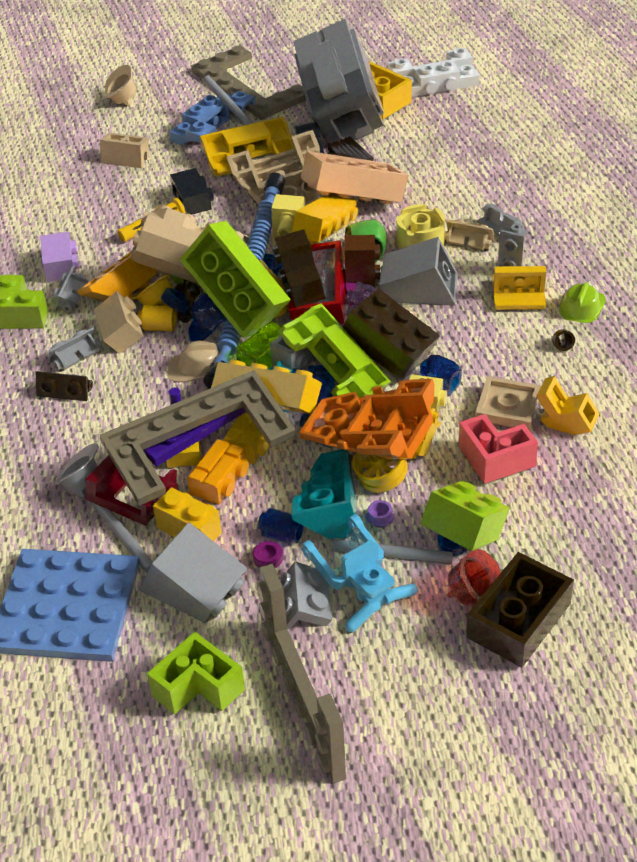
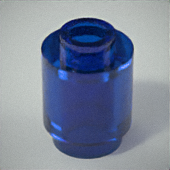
M269 508L266 512H262L258 520V529H260L261 536L286 544L291 542L298 543L304 531L303 525L293 521L291 513L274 508Z

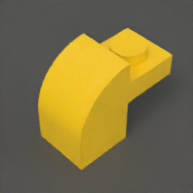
M555 376L545 378L536 395L540 405L545 409L540 418L541 421L548 428L572 435L592 432L599 417V412L589 395L584 393L567 397Z

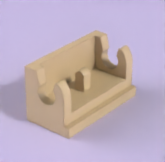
M107 133L100 139L101 163L142 168L144 159L148 160L149 138Z

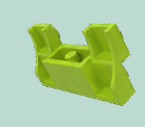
M322 303L311 307L300 317L283 325L278 331L285 343L295 352L307 347L334 377L339 385L331 391L333 396L356 392L359 398L372 395L373 387L382 386L384 390L391 383Z

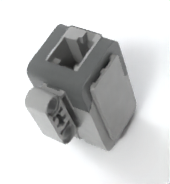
M346 18L322 28L318 32L315 31L293 41L296 50L294 56L312 120L317 122L323 139L326 138L328 143L340 141L341 138L344 139L349 136L357 140L372 134L375 129L384 126L381 116L384 114L366 52L355 29L350 28Z

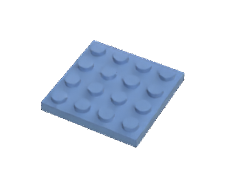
M21 549L0 608V653L113 662L140 565L139 556Z

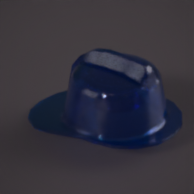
M206 292L200 295L193 303L191 310L193 321L188 329L189 340L191 342L205 340L227 319Z

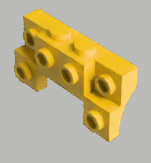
M283 116L200 136L201 148L208 159V166L214 177L232 173L227 156L248 150L251 158L271 153L275 155L294 149L288 123Z

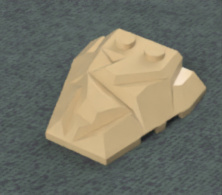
M313 130L292 136L294 149L252 162L248 150L227 156L233 177L259 204L262 200H265L264 186L267 176L274 172L280 173L285 178L282 195L303 196L305 206L318 199V193L315 192L314 188L307 186L308 184L301 179L306 151L320 153V147Z

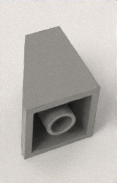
M439 237L384 254L383 264L380 267L381 278L378 281V287L397 303L455 305L458 273Z
M189 522L151 564L139 590L205 623L210 615L216 618L227 605L224 598L229 593L235 596L245 583L241 577L247 570V567Z

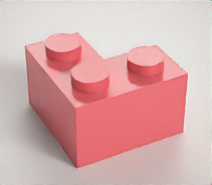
M486 414L459 422L458 446L484 484L536 467L538 441L525 424L498 432Z

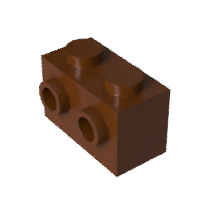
M345 235V283L369 284L370 289H375V280H380V265H375V260H380V245H375V235Z

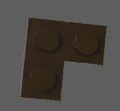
M302 229L274 238L277 247L272 249L276 263H281L282 269L278 270L279 277L284 286L285 293L290 299H293L295 307L326 299L305 230Z

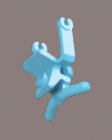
M357 514L349 517L348 525L363 544L341 557L343 575L337 576L310 540L302 544L303 548H301L305 557L312 561L331 588L340 590L345 586L353 587L356 590L357 599L360 601L364 600L365 604L345 623V629L351 633L355 632L373 613L380 610L383 604L388 605L395 600L414 596L418 592L415 584H407L389 589L395 585V581L381 567L384 551L364 527L361 518Z

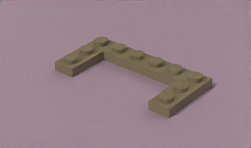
M241 45L234 46L230 50L217 53L213 57L202 59L198 63L191 65L193 73L202 79L209 75L225 93L231 96L237 91L254 96L255 105L248 104L244 109L260 120L306 101L303 86L300 84L292 85L286 90L276 92L274 95L264 98L226 72V69L252 59V53Z
M253 370L100 434V440L140 506L166 494L163 482L143 452L146 448L242 407L270 448L296 437V429Z
M273 564L260 567L261 581L257 582V588L261 600L264 601L259 603L260 611L265 621L262 623L264 636L267 641L273 640L275 647H272L273 656L277 666H284L286 672L282 674L288 692L293 690L297 698H294L293 701L298 717L306 718L308 725H305V731L311 746L317 744L320 751L316 755L322 773H329L333 784L346 780L342 718L331 694L318 698L287 629L283 586Z

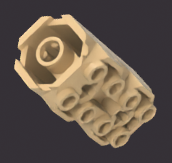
M165 205L159 206L155 211H145L140 224L142 225L141 230L136 231L132 245L134 247L130 258L134 259V262L199 284L180 261V258L203 230L214 222H208L205 227L199 228L195 224L196 218L193 215L181 213ZM234 230L243 240V234L239 231Z

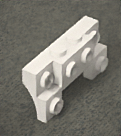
M466 48L446 51V61L412 66L408 59H397L388 62L389 70L412 80V98L477 86L480 82V75L473 66V57Z

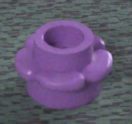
M377 500L369 505L365 518L368 523H373V526L381 528L385 527L387 523L391 524L395 519V514L392 513L393 509L388 502Z

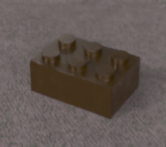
M379 288L350 311L343 325L347 333L368 356L401 381L429 356L440 337L430 326L423 323Z
M517 552L468 612L466 638L523 668L571 604L574 579Z

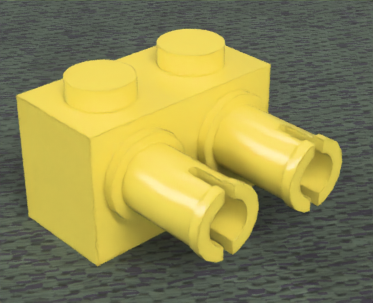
M275 195L271 208L273 247H276L274 238L292 233L295 211L305 206L303 196Z

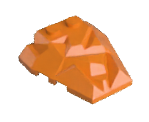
M433 379L404 380L398 382L397 389L383 392L382 386L372 388V395L358 398L356 392L322 399L299 431L300 438L383 459H412L432 425L433 417L430 407L434 402Z

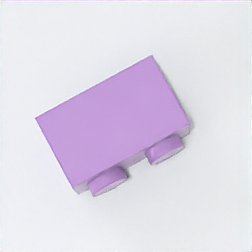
M69 231L40 236L42 263L47 282L61 280L64 272L69 274L72 265L75 266L73 273H75V269H79L76 241H71Z

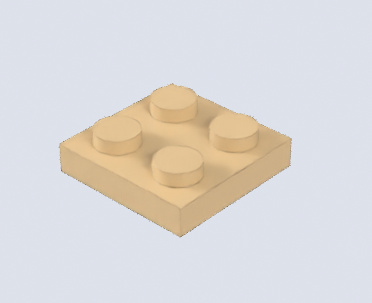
M487 376L475 417L486 414L492 424L509 427L525 424L530 430L538 403L536 395L541 385Z

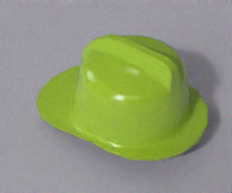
M588 282L575 284L566 291L560 303V315L565 320L583 323L593 322L600 315L606 297L604 294L597 292Z

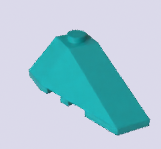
M344 449L322 453L310 470L311 478L309 481L302 483L301 494L295 495L292 500L293 521L328 539L349 538L355 534L348 525L349 517L354 514L358 515L350 454L348 450Z

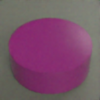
M261 542L253 549V562L258 568L273 564L274 568H277L283 561L282 548L275 542Z

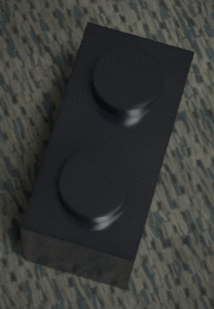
M196 168L170 174L172 193L182 202L186 214L193 215L212 210L211 201H214L212 189L210 187L207 188L205 177L200 176Z

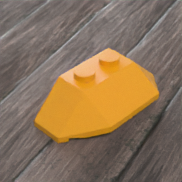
M131 250L78 289L77 292L81 296L105 301L116 291L124 298L126 296L132 298L134 296L132 292L136 289L141 290L151 283L149 279L157 274V269L134 262V259L130 258Z

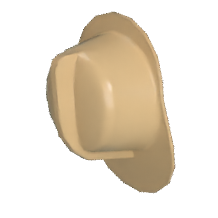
M122 65L110 74L105 84V98H110L116 104L124 103L127 106L131 104L132 96L137 90L132 79L131 66Z
M207 341L189 343L180 355L169 360L167 378L179 383L204 378L205 374L209 372L211 363H214L216 356L219 355L216 344Z

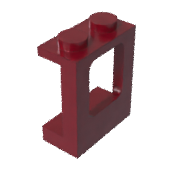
M109 455L85 479L87 501L144 526L155 517L153 505L162 496L142 504L141 510L115 499L127 485ZM172 468L164 477L159 476L166 488V492L171 487L178 490L177 470Z

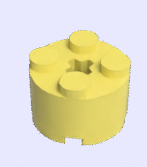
M411 205L402 209L400 216L397 215L396 244L399 249L435 237H439L444 246L445 216L438 208L434 207V210L427 209V205Z

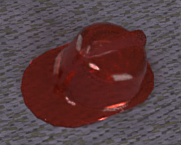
M481 549L473 550L464 556L448 573V583L451 590L446 594L447 598L455 597L465 606L476 604L501 573L493 557Z

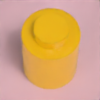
M144 305L143 309L138 312L143 330L175 331L177 324V310L175 306Z

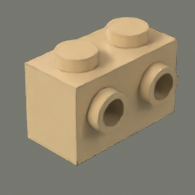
M116 291L97 306L94 312L103 341L118 353H122L143 337L140 327L142 322L136 315V305L127 296L124 298Z

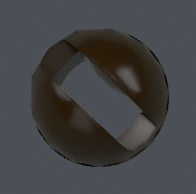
M560 329L552 336V342L557 349L568 351L575 344V336L566 329ZM560 335L562 336L565 345L561 346L559 338Z

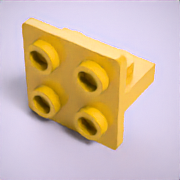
M546 266L494 267V274L492 275L494 308L496 310L545 309Z

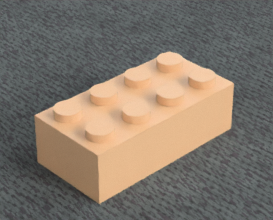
M306 151L301 179L308 184V187L314 188L315 192L321 195H329L332 192L337 193V196L349 199L353 195L358 196V199L371 202L372 198L379 199L381 203L392 205L393 201L402 203L408 175L389 163Z

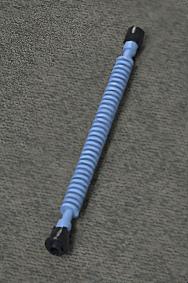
M276 172L270 173L267 176L264 186L265 200L259 203L247 247L258 260H263L272 230L271 208L275 195H282L285 185L284 176ZM226 317L217 342V350L220 354L216 356L214 363L212 362L209 372L204 376L203 382L209 389L212 387L218 362H230L231 359L229 357L237 352L241 335Z

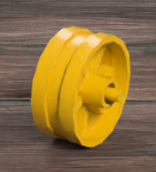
M355 453L353 457L352 467L362 487L371 492H387L397 487L404 480L408 472L406 460L383 459ZM363 468H369L362 474Z

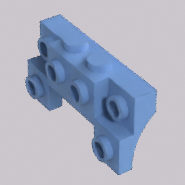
M237 91L232 96L227 94L243 112L244 107L248 104L255 105V97L245 92ZM207 95L182 114L183 122L169 131L170 141L181 146L189 141L201 143L200 136L216 132V129L230 120L231 111L218 97Z

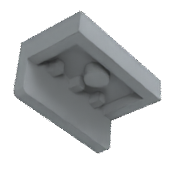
M294 561L287 572L282 573L280 577L284 591L287 629H291L297 620L320 626H328L332 621L329 584L316 567Z

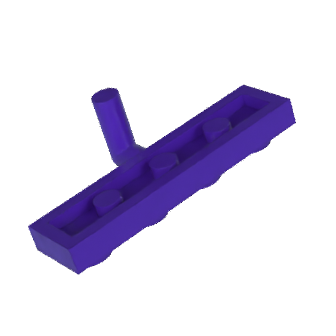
M174 387L169 390L170 405L181 401L178 388ZM242 407L146 448L143 452L157 467L246 411Z

